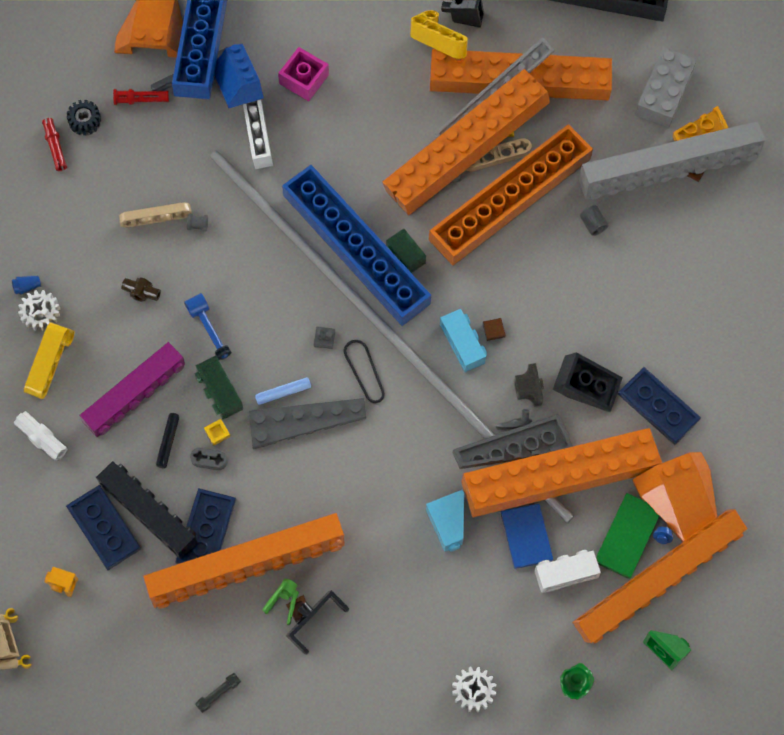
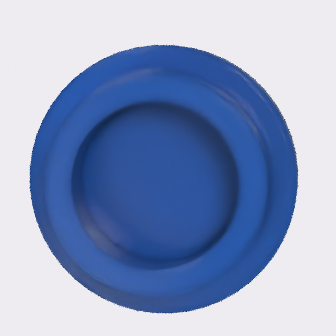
M658 527L654 531L653 538L660 544L671 543L673 540L672 531L667 527Z

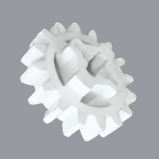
M35 290L34 295L27 293L28 298H22L24 304L18 305L20 309L18 314L21 317V322L26 323L27 328L32 326L33 330L36 331L40 327L44 331V326H48L50 322L57 323L55 317H60L58 311L60 306L57 304V298H53L52 293L46 295L45 290H42L41 294H38L37 290Z
M469 667L467 673L465 670H461L462 677L456 675L455 679L458 683L454 682L452 684V687L456 688V690L452 691V695L458 696L455 702L461 701L462 709L468 706V712H471L472 708L479 712L481 706L487 709V702L493 703V699L490 696H496V692L492 690L496 688V684L491 683L493 676L487 677V670L481 673L480 667H477L476 671ZM469 677H473V679L468 682L464 681ZM480 678L486 683L487 686H483V684L480 681ZM476 682V686H477L476 689H477V691H476V693H474V697H472V689H471V688L473 687L474 683ZM461 691L467 695L468 700L463 697ZM479 697H485L482 701L475 702Z

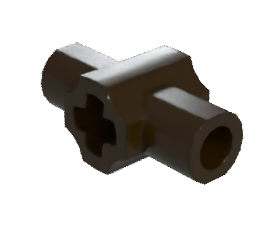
M142 277L137 278L136 281L125 278L121 285L122 290L130 292V297L140 302L146 301L147 298L158 301L161 294L160 289L152 287V283Z

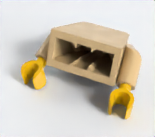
M13 608L7 609L5 615L0 614L1 670L18 668L19 665L25 669L32 666V664H23L24 659L31 658L29 655H23L21 659L17 660V657L20 655L10 623H15L18 620V615L9 617L10 614L15 613Z

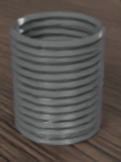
M590 206L581 212L580 217L592 236H596L608 228V223L598 206Z

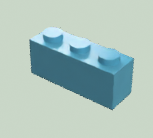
M458 309L440 317V327L463 371L467 372L485 364L487 351L483 345L480 346L476 330L471 329L468 315L463 314L462 310Z

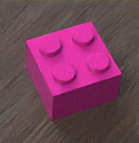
M298 47L279 71V84L305 100L310 101L329 76V64Z

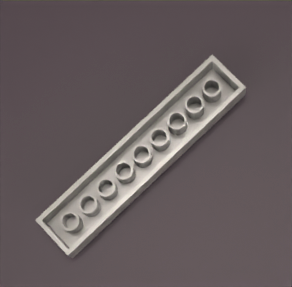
M756 121L582 164L578 181L584 199L595 200L607 194L615 195L620 191H631L640 186L648 187L653 183L667 182L676 177L684 178L689 172L700 174L705 170H716L725 165H736L745 160L753 161L759 156L765 138L759 122Z

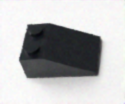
M575 352L565 355L553 390L567 398L611 412L623 377Z

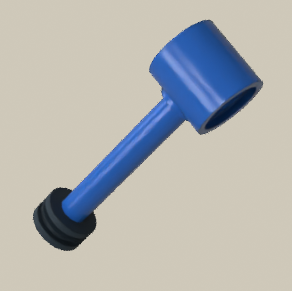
M200 293L184 301L192 318L196 316L200 318L217 349L215 355L218 360H223L230 356L231 350L228 345L223 346L206 315V311L210 309L203 294Z

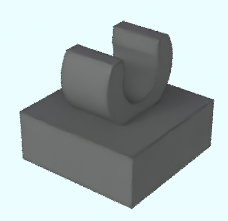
M316 326L314 347L333 349L335 329Z

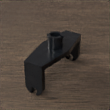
M332 590L328 591L313 607L305 601L297 609L304 617L286 635L305 655L309 653V650L294 635L316 614L329 598L344 612L349 611L348 606Z

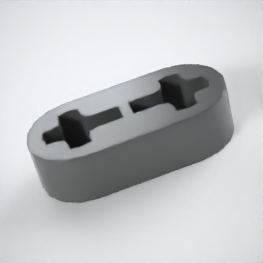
M195 448L190 454L191 462L196 467L222 470L227 466V457L222 451ZM199 454H202L203 458L197 461L195 456L197 457ZM218 457H221L223 462H220L219 465H217L214 460H217Z

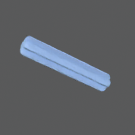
M306 377L255 395L258 405L309 389L311 388L309 378Z

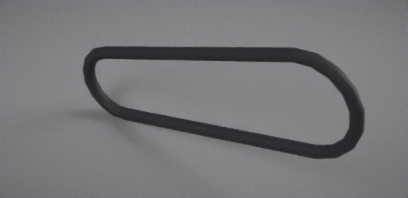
M361 340L349 341L344 347V356L361 389L371 403L381 402L385 393L368 347ZM351 343H360L366 350L382 393L379 400L370 399L347 355L346 350Z

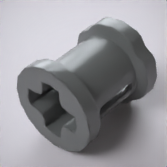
M188 214L187 230L202 229L205 232L207 231L208 215L202 217Z

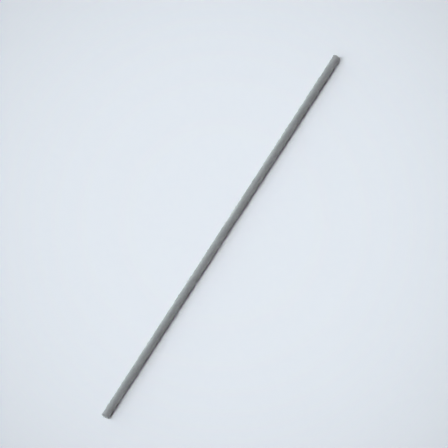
M213 151L210 157L451 405L485 439L494 436L485 424L218 151ZM556 497L545 500L567 523L574 517Z

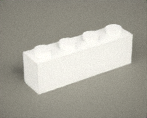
M262 100L243 104L255 169L273 166Z

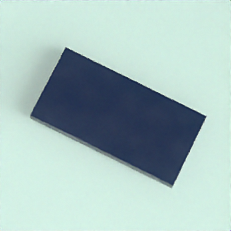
M645 367L618 392V395L674 445L701 419L693 409Z
M100 485L66 505L107 571L141 550L140 545Z
M198 488L186 528L189 526L197 534L195 537L198 543L181 560L177 557L175 561L177 564L221 550L236 502L235 497Z

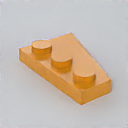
M716 106L713 108V111L708 114L704 113L698 120L689 122L674 131L672 137L674 141L729 127L719 107Z

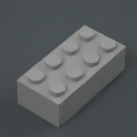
M663 47L638 103L635 116L669 128L697 59Z

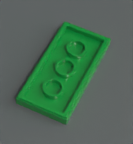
M626 493L596 556L598 565L627 579H631L659 518V515L647 502Z

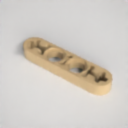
M521 138L497 145L487 153L493 155V160L487 161L483 156L474 165L470 166L467 171L473 172L526 157L531 152V142L528 139ZM520 145H523L524 147H526V150H523V148H520ZM503 149L510 150L511 154L509 156L502 155L501 151Z
M176 203L123 212L119 215V221L122 227H134L187 218L188 214H192L189 203Z

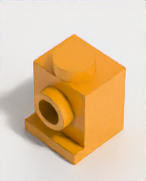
M52 567L51 572H47L44 582L49 584L51 590L58 593L64 591L68 597H71L78 578L74 573Z

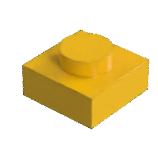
M221 419L204 427L213 446L231 437Z

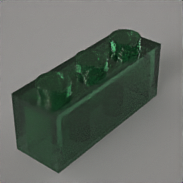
M216 355L195 365L197 371L194 373L199 384L203 383L205 386L203 389L207 399H212L214 403L212 408L216 415L220 414L222 420L243 410L242 402Z

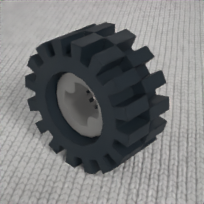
M78 100L79 104H76V102L72 103L73 107L69 106V111H67L70 129L72 128V131L74 133L77 132L78 135H81V132H83V136L87 135L86 132L93 134L92 130L96 132L98 130L97 126L100 127L101 116L97 105H94L92 101L88 103V100H84V103ZM88 115L87 119L80 120L81 116Z

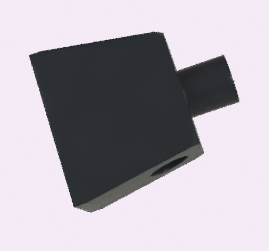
M482 0L442 2L441 11L451 13L454 23L481 28L484 16Z

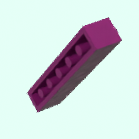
M167 342L79 415L81 421L96 438L106 434L110 426L115 422H120L128 411L136 409L144 398H149L157 387L165 385L169 377L174 373H179L184 368L183 356Z

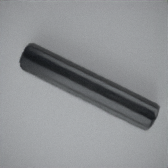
M170 413L168 416L156 461V466L165 469L167 467L179 422V415L176 413Z

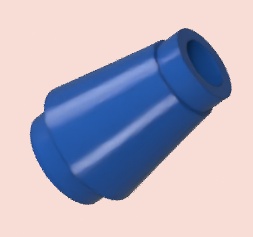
M22 276L12 279V286L15 294L22 295L37 287H41L39 276Z

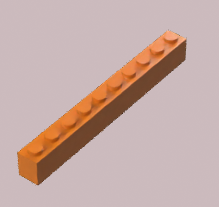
M735 509L726 510L572 623L585 642H593V644L599 642L604 638L603 634L607 631L612 632L620 626L618 623L622 620H629L635 615L634 612L650 605V600L655 596L658 598L667 592L666 588L670 585H677L682 581L681 577L695 572L698 569L696 566L701 563H707L713 558L712 555L714 553L725 550L729 542L743 537V532L748 528Z

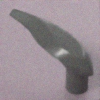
M523 409L521 418L497 424L496 428L513 429L530 424L532 422V419L529 418L530 411Z

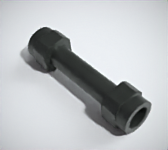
M235 673L226 677V682L204 698L202 696L195 703L201 713L207 711L210 708V704L231 687L234 689L241 683Z

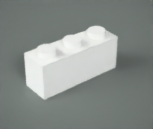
M587 550L579 551L575 556L571 557L568 555L560 556L556 561L550 562L545 560L539 562L535 568L541 593L597 579L601 574L594 551L588 552Z

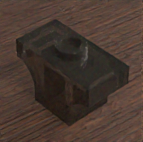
M536 363L528 364L527 371L524 374L515 375L514 378L517 400L528 399L534 404V407L541 406L543 403V379L539 378Z

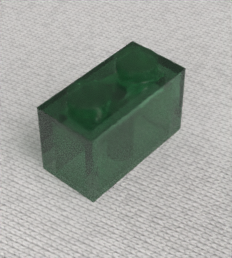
M404 228L386 240V246L411 273L426 264L425 253Z

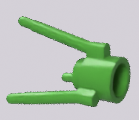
M283 579L280 587L262 609L265 614H268L279 597L285 600L292 597L287 625H290L296 598L299 594L296 591L297 584L290 579Z

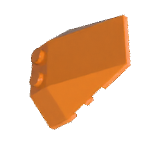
M136 0L116 36L114 52L132 54L133 47L166 49L168 57L177 58L183 26L178 0Z
M702 452L686 453L656 465L632 480L641 499L654 509L657 515L667 523V526L682 542L718 517L711 471Z

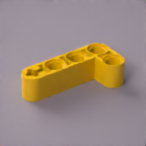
M427 10L411 18V38L453 58L461 59L466 57L468 38L438 24V12Z
M52 322L48 324L25 383L24 393L40 399L45 398L64 347H69L74 339V330Z

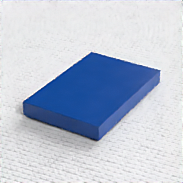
M540 504L501 511L514 569L537 565L545 560L553 561Z

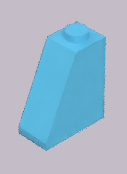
M463 489L426 504V512L444 552L448 550L450 552L455 551L463 544Z

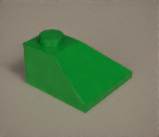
M650 630L643 640V643L671 671L691 652L689 643L677 635Z

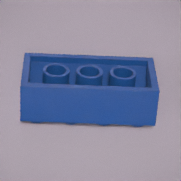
M243 43L225 48L217 60L214 76L228 108L263 99L260 79Z

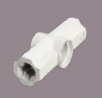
M26 411L16 417L14 425L27 435V438L38 449L44 450L55 461L60 460L68 450L67 447L56 439L54 434L44 424H39Z

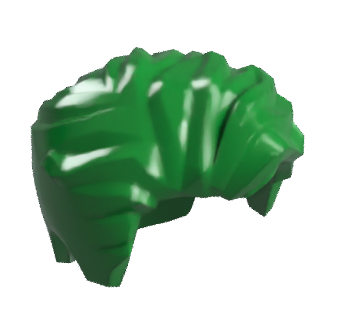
M578 663L570 669H565L560 676L562 692L570 699L577 700L583 698L591 690L594 683L593 673L583 663Z

